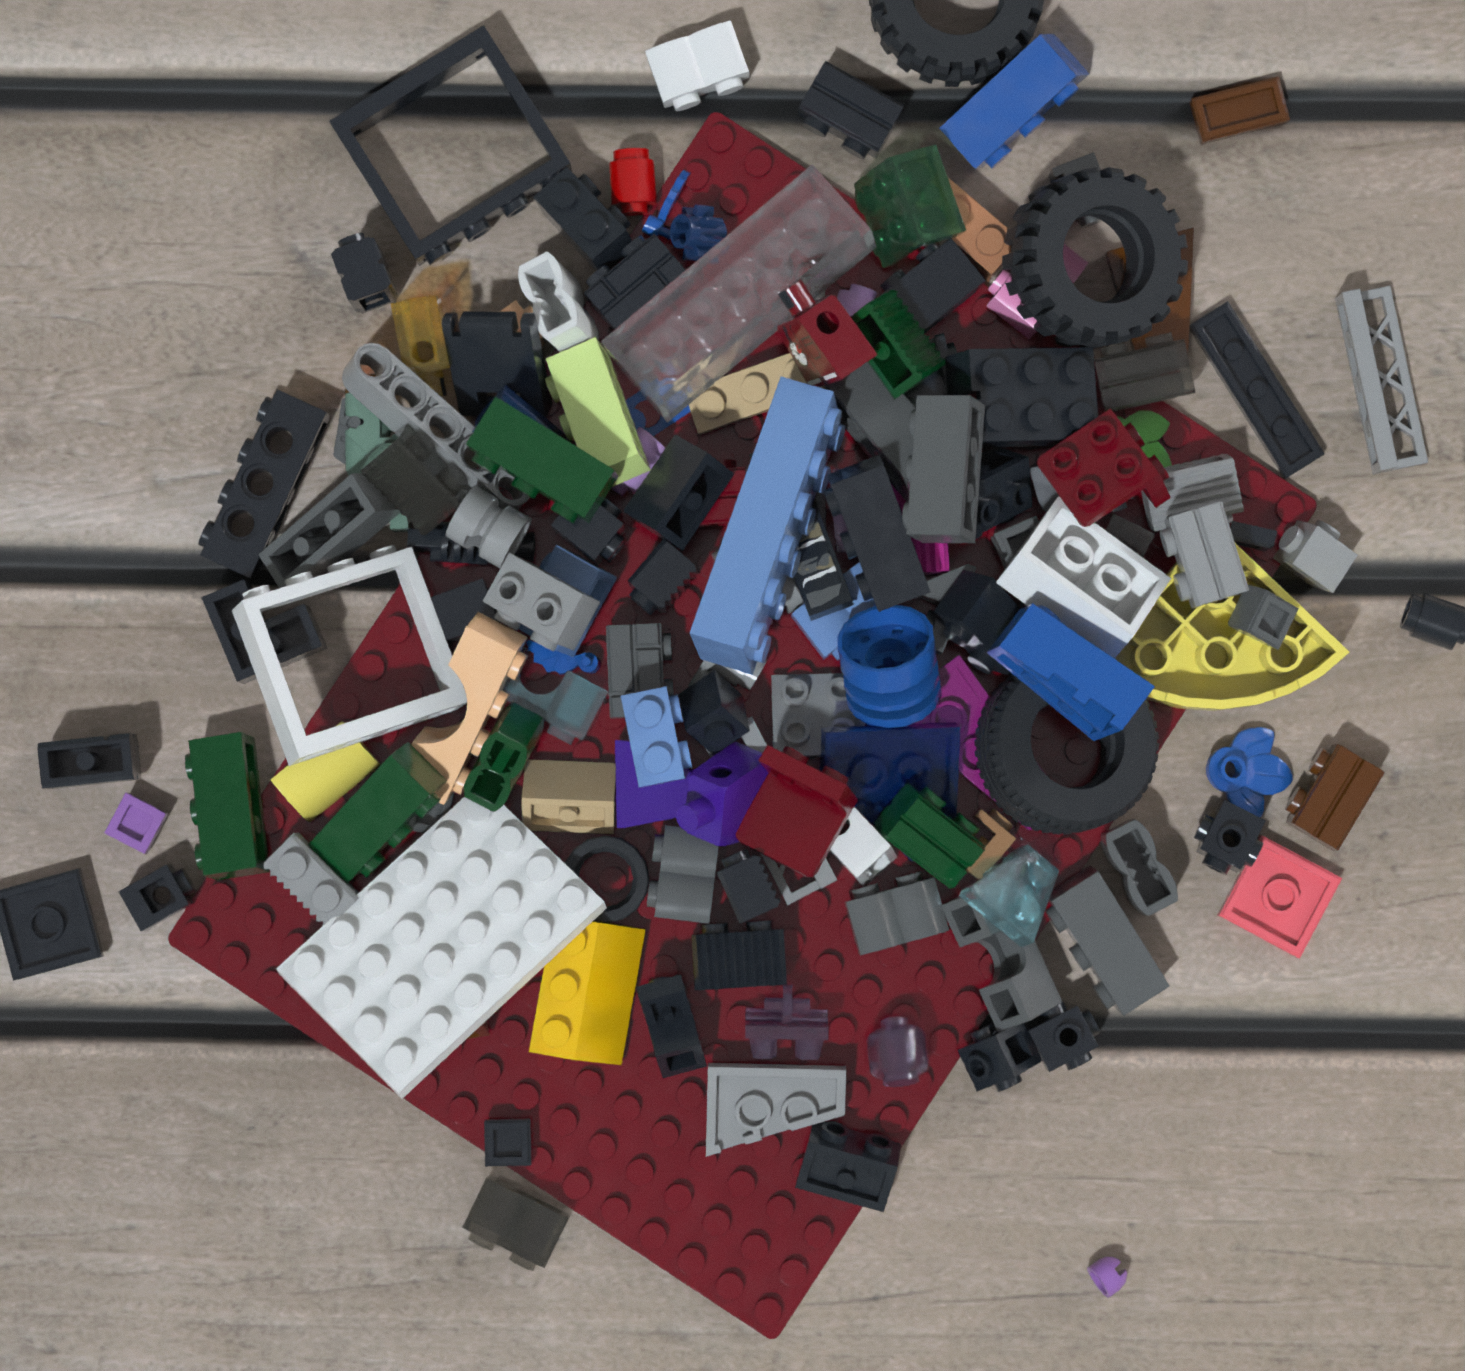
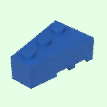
M1040 34L939 129L975 169L983 168L986 164L993 169L1012 152L1008 147L1010 143L1021 134L1024 138L1032 134L1045 121L1043 115L1055 104L1060 107L1079 90L1077 85L1090 74L1055 34Z
M1033 603L1018 611L987 651L992 658L1093 741L1122 731L1155 687L1061 623V620L1053 611L1045 606H1036Z

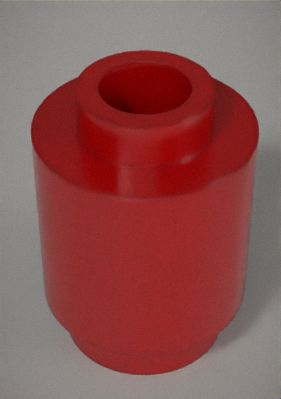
M623 148L613 151V161L609 163L611 204L621 209L624 216L647 215L648 207L657 204L654 160L650 159L649 149Z

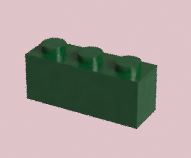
M497 397L494 398L466 443L469 449L475 453L472 458L474 463L494 475L499 468L515 477L511 483L513 487L532 499H535L538 493L554 502L550 509L573 524L578 517L587 523L591 521L618 478V474L614 469Z
M235 732L188 740L190 753L185 755V769L189 780L193 781L195 798L190 800V814L194 825H198L200 843L195 845V860L199 870H203V876L217 881L270 872V869H264V862L268 859L255 738L243 732Z
M407 742L381 764L314 837L308 846L346 884L360 873L368 878L385 861L386 858L381 854L382 850L388 844L396 848L413 831V828L408 824L409 821L416 814L423 819L441 801L436 792L447 780Z

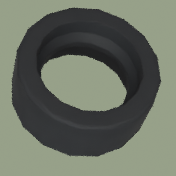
M600 836L587 839L573 849L565 864L579 877L582 865L594 854L610 852L625 859L632 871V888L624 900L616 905L607 906L594 921L609 923L623 920L638 909L647 895L649 873L646 861L636 847L622 838Z

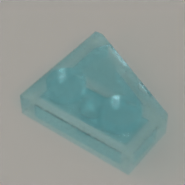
M1027 844L1015 849L1004 857L1002 863L987 870L980 880L961 890L959 896L1020 947L1034 943L1059 870Z

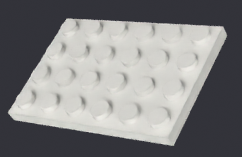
M463 797L357 894L359 899L343 915L331 918L279 965L276 970L384 1082L403 1099L607 907L605 902L508 808L503 805L497 811L492 812Z

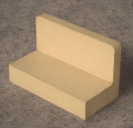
M527 760L522 790V823L530 831L614 834L615 763Z

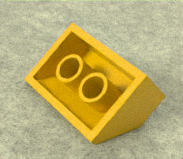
M592 921L544 966L529 1052L578 1061L622 1065L646 929Z

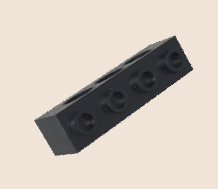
M278 389L273 399L268 396L264 399L256 417V421L261 423L254 440L247 438L238 454L237 462L242 465L235 481L228 479L219 495L218 504L222 505V509L215 522L211 520L207 522L200 536L198 545L203 547L200 554L202 557L256 581L264 564L258 554L275 540L331 419V416L326 411ZM279 431H288L293 438L291 448L283 454L272 453L270 449L272 436ZM260 472H268L273 477L272 489L265 495H254L251 490L253 477ZM241 513L251 514L254 519L252 532L245 537H236L232 531L234 518Z

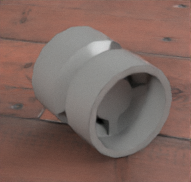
M475 485L457 508L445 536L468 550L475 546L478 547L481 558L501 568L508 553L515 554L528 532L532 518L510 505L501 509L498 498Z

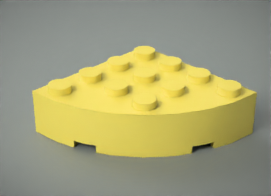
M1235 543L1247 584L1266 589L1299 608L1279 650L1265 645L1228 625V621L1241 594L1192 609L1189 600L1181 601L1173 575L1180 573L1176 562L1166 573L1171 580L1133 638L1115 659L1155 686L1146 700L1181 709L1217 711L1250 707L1288 695L1323 676L1344 658L1349 651Z

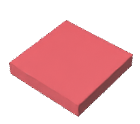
M1259 835L1257 840L1264 844L1252 867L1243 865L1217 915L1300 959L1342 878L1265 836Z

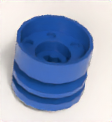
M895 605L878 612L876 606L856 613L844 623L837 636L838 653L844 678L847 706L855 718L870 726L896 728L905 727L923 720L936 709L942 696L941 680L936 657L933 626L924 614L911 607Z

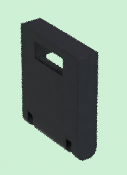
M463 311L460 320H458L457 313L446 312L444 314L442 330L458 409L461 415L478 416L495 397L487 396V393H498L507 385L515 393H520L521 398L546 417L552 406V401L545 381L547 374L534 313H524L520 321L521 332H517L519 327L516 312Z

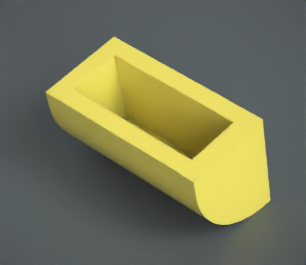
M363 742L291 766L288 765L275 775L271 781L300 815L311 823L381 764Z

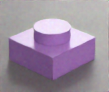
M125 792L104 833L143 854H148L168 813Z

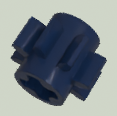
M695 204L694 208L683 207L682 214L677 215L673 219L670 227V239L674 248L684 249L683 260L701 262L703 258L714 259L715 252L723 248L727 238V229L723 218L713 217V206Z

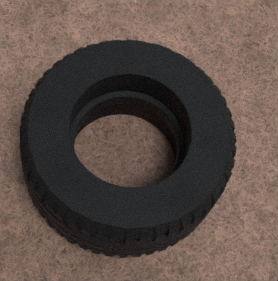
M1012 674L998 685L999 688H996L992 692V696L985 702L986 706L982 708V715L978 719V728L975 731L977 739L974 741V746H976L974 752L975 757L978 759L976 765L980 769V778L984 780L985 783L983 785L985 789L989 790L990 797L996 800L995 803L999 808L1002 807L1004 809L1003 812L1005 814L1011 815L1012 819L1016 822L1020 821L1021 825L1031 827L1035 831L1041 830L1042 833L1057 835L1091 830L1123 816L1129 809L1135 806V802H1138L1142 794L1148 789V784L1151 783L1153 778L1152 773L1155 772L1157 767L1155 765V762L1158 761V754L1156 752L1159 750V743H1157L1159 735L1155 731L1157 723L1153 719V711H1150L1148 708L1150 706L1148 700L1142 703L1122 731L1100 739L1101 759L1095 776L1087 784L1075 788H1068L1051 780L1040 769L1034 758L1031 747V730L1038 712L1049 705L1045 700Z

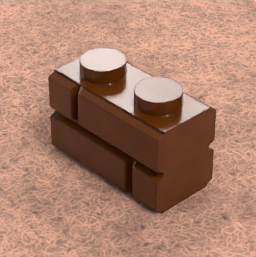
M1334 744L1330 747L1329 751L1322 747L1316 754L1308 769L1314 776L1305 790L1298 787L1294 791L1285 810L1291 813L1286 821L1288 825L1326 848L1338 851L1385 772L1342 745Z

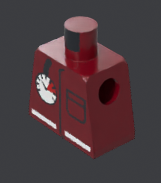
M802 279L797 280L778 293L791 316L780 323L777 329L807 384L822 387L842 380L877 356L871 344L833 294L815 301Z

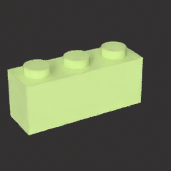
M594 337L546 358L551 375L546 377L545 381L556 403L561 401L565 414L559 416V420L569 441L575 440L578 448L616 471L618 478L613 486L650 471L649 463L610 356L598 339Z

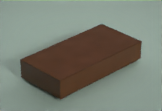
M1279 76L1190 100L1201 145L1274 127L1290 121Z

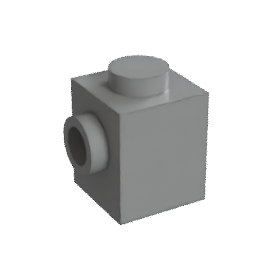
M1317 520L1315 525L1297 521L1294 526L1287 529L1280 539V548L1273 559L1313 588L1334 593L1358 555L1338 541L1341 535L1340 532L1327 523Z

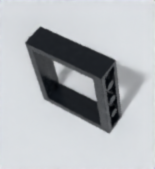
M484 25L329 121L419 266L425 262L432 265L440 259L443 261L453 253L451 246L464 238L468 242L480 238L492 228L489 223L499 216L505 214L507 218H511L522 212L530 205L528 198L537 194L562 170L568 167L572 171L570 161ZM486 56L551 160L427 237L419 240L355 137Z

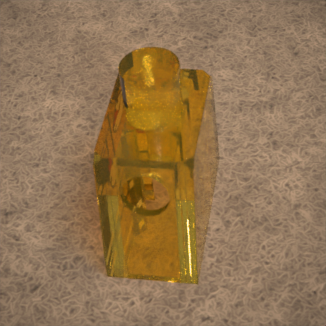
M440 294L391 303L402 362L439 396H446L447 391L442 369L450 368L442 330L444 313ZM419 341H427L432 344L434 355L432 359L424 360L419 357L417 343Z

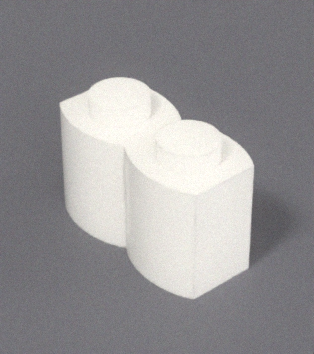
M731 21L707 27L689 36L665 42L645 51L664 108L674 106L675 111L686 110L701 103L699 96L709 92L717 91L718 96L736 92L744 87L742 81L750 78L749 70Z
M546 251L519 266L518 278L522 292L533 303V313L536 316L539 333L559 352H562L594 337L599 340L596 323L592 316L583 308L584 296L578 280L552 254Z

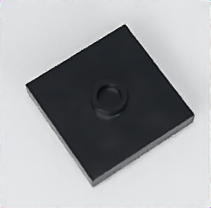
M81 868L0 890V934L13 981L104 957Z

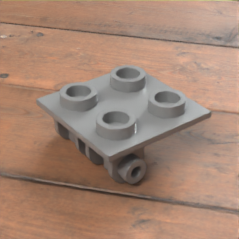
M843 673L771 675L773 748L782 751L784 746H788L806 757H810V759H815V757L828 759V757L851 756V758H856V756H866L865 723L855 718L847 706Z

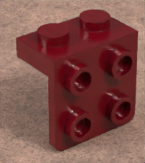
M1111 408L1042 454L1037 460V465L1042 474L1077 522L1084 527L1092 525L1142 490L1155 508L1171 498L1164 484V481L1170 478L1164 466L1155 455L1150 458L1145 455L1141 449L1145 446V443L1130 422L1124 426Z
M767 745L758 761L768 772V775L735 834L736 838L745 846L805 877H813L820 869L858 799L848 785H846L849 779L840 772L828 766H824L822 771H819L807 765L809 759L795 749L784 746L783 750L779 751Z

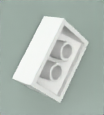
M1058 496L996 583L1027 606L1033 603L1036 606L1042 605L1047 607L1059 617L1061 623L1115 659L1133 638L1171 578L1096 523L1087 527L1081 526Z

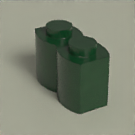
M515 702L503 710L484 742L480 756L465 781V798L492 812L497 811L505 804L542 735L544 728L543 717Z

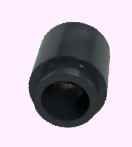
M1426 593L1422 597L1411 594L1401 618L1400 628L1409 631L1410 637L1452 650L1456 643L1463 645L1465 642V607Z

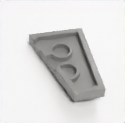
M708 1063L706 1157L739 1144L745 1143L747 1145L760 1141L763 1137L786 1130L794 1131L844 1116L846 1066Z

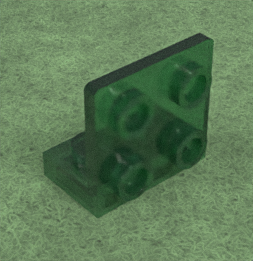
M936 144L888 157L854 183L857 208L865 216L870 230L871 248L874 254L879 257L883 268L893 266L921 246L953 238L967 231Z

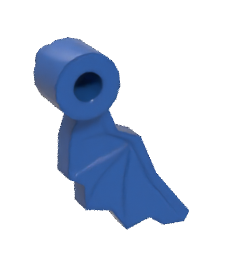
M683 170L670 189L658 217L652 214L649 215L642 229L643 233L649 236L655 234L657 237L661 235L670 240V230L663 226L690 176L689 172Z
M531 640L526 642L528 649L534 653V662L543 665L547 673L556 671L558 674L563 675L580 667L582 671L592 674L600 669L601 661L593 653L587 652L576 655L573 658L556 650H549Z

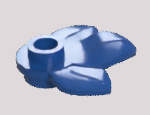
M1263 727L1248 728L1238 732L1230 746L1215 750L1208 758L1206 764V776L1211 785L1217 790L1225 792L1228 802L1258 817H1262L1264 812L1263 795H1274L1282 792L1293 781V775L1288 765L1279 757L1270 754L1274 742V731ZM1228 761L1232 762L1235 767V774L1232 778L1225 772V766Z

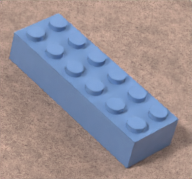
M780 377L690 630V636L702 660L753 675L757 662L764 663L771 645V636H768L767 633L772 619L779 620L786 602V594L782 593L787 576L791 578L795 576L801 559V551L797 550L802 534L808 536L813 527L816 509L811 507L816 493L823 494L829 481L827 474L830 473L831 468L826 465L831 450L838 452L843 441L845 425L841 424V410L837 408L834 391Z

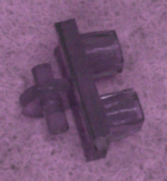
M783 985L782 998L764 997V1008H745V1039H750L753 1058L772 1059L777 1057V1039L795 1040L796 1058L801 1060L819 1059L823 1040H828V1010L810 1009V998H792V985Z

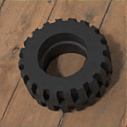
M869 0L874 32L879 33L881 37L880 45L886 54L892 53L898 59L897 65L908 73L910 69L920 74L919 80L932 84L933 79L945 81V87H958L962 81H970L971 85L985 82L986 76L993 73L997 75L1027 47L1030 39L1033 38L1044 4V0H999L994 17L984 28L970 34L954 35L941 32L926 23L917 12L914 0Z
M1094 167L1050 181V184L1039 187L1029 195V203L1019 206L1013 215L1014 221L1018 224L1007 229L1004 243L1011 246V253L1002 256L1003 270H1011L1012 281L1005 283L1009 296L1018 294L1022 303L1016 309L1023 319L1034 317L1037 320L1034 324V330L1044 337L1056 335V343L1064 346L1079 345L1081 348H1098L1141 337L1152 330V324L1162 322L1171 312L1167 303L1178 301L1183 290L1182 285L1178 284L1177 280L1178 277L1187 275L1188 261L1181 260V249L1188 248L1186 235L1178 236L1175 224L1181 221L1175 209L1168 211L1165 209L1162 203L1166 201V196L1158 188L1147 191L1144 189L1147 184L1146 179L1135 173L1124 177L1122 169L1108 167L1099 171ZM1083 216L1095 217L1109 225L1119 237L1125 251L1126 273L1123 283L1116 295L1107 301L1098 302L1082 294L1071 282L1065 269L1063 259L1065 237L1073 222Z

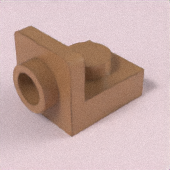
M979 809L973 816L994 834L989 841L984 836L979 838L986 846L985 851L972 867L967 868V872L977 881L982 880L1016 840L1009 833L1014 826L995 809H992L988 814Z

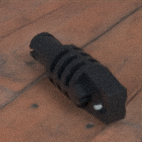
M433 521L432 529H408L407 548L412 547L413 552L430 553V561L488 565V561L479 556L478 547L475 546L468 550L445 536L450 522ZM535 532L526 533L514 555L533 562Z

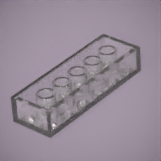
M812 164L601 342L610 358L668 423L778 330L777 326L791 316L778 295L780 291L797 280L802 279L814 299L817 298L877 247L872 231Z

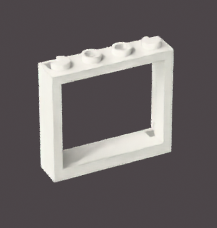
M395 545L383 547L369 554L371 560L358 564L354 563L353 558L345 559L328 566L329 573L314 578L311 571L300 573L286 579L285 587L270 591L268 585L253 588L242 594L244 600L232 610L289 766L447 714L467 703L463 684L449 666L452 654L412 547L400 551L396 550ZM396 570L440 692L306 736L261 612Z

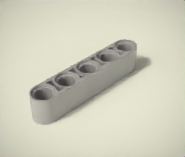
M368 343L358 348L342 374L344 386L349 393L465 496L476 485L498 498L501 509L510 505L519 510L526 503L529 496L511 485L515 477L500 468L495 475L479 465V469H473L465 462L464 456L473 458L475 455L466 445L473 433L474 427L469 421L384 346ZM360 365H367L372 368L376 377L364 373ZM395 395L405 398L409 402L410 408L399 404ZM429 426H435L440 429L445 439L435 436ZM498 487L507 489L512 494L513 500L503 497Z

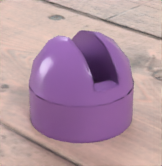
M1103 1257L1087 1267L1092 1281L1107 1298L1118 1292L1124 1286L1127 1279L1126 1269L1119 1272L1114 1269L1121 1263L1119 1259L1114 1257Z

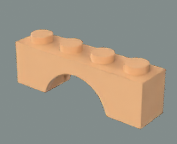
M480 612L466 626L449 662L450 668L457 674L466 692L467 711L464 720L449 727H424L411 744L447 780L436 792L441 798L439 803L442 805L447 802L453 792L461 795L464 791L465 781L472 770L466 766L472 754L477 757L480 756L482 746L490 734L484 728L490 716L496 719L499 717L509 697V694L502 690L508 678L517 679L528 655L521 652L527 636Z

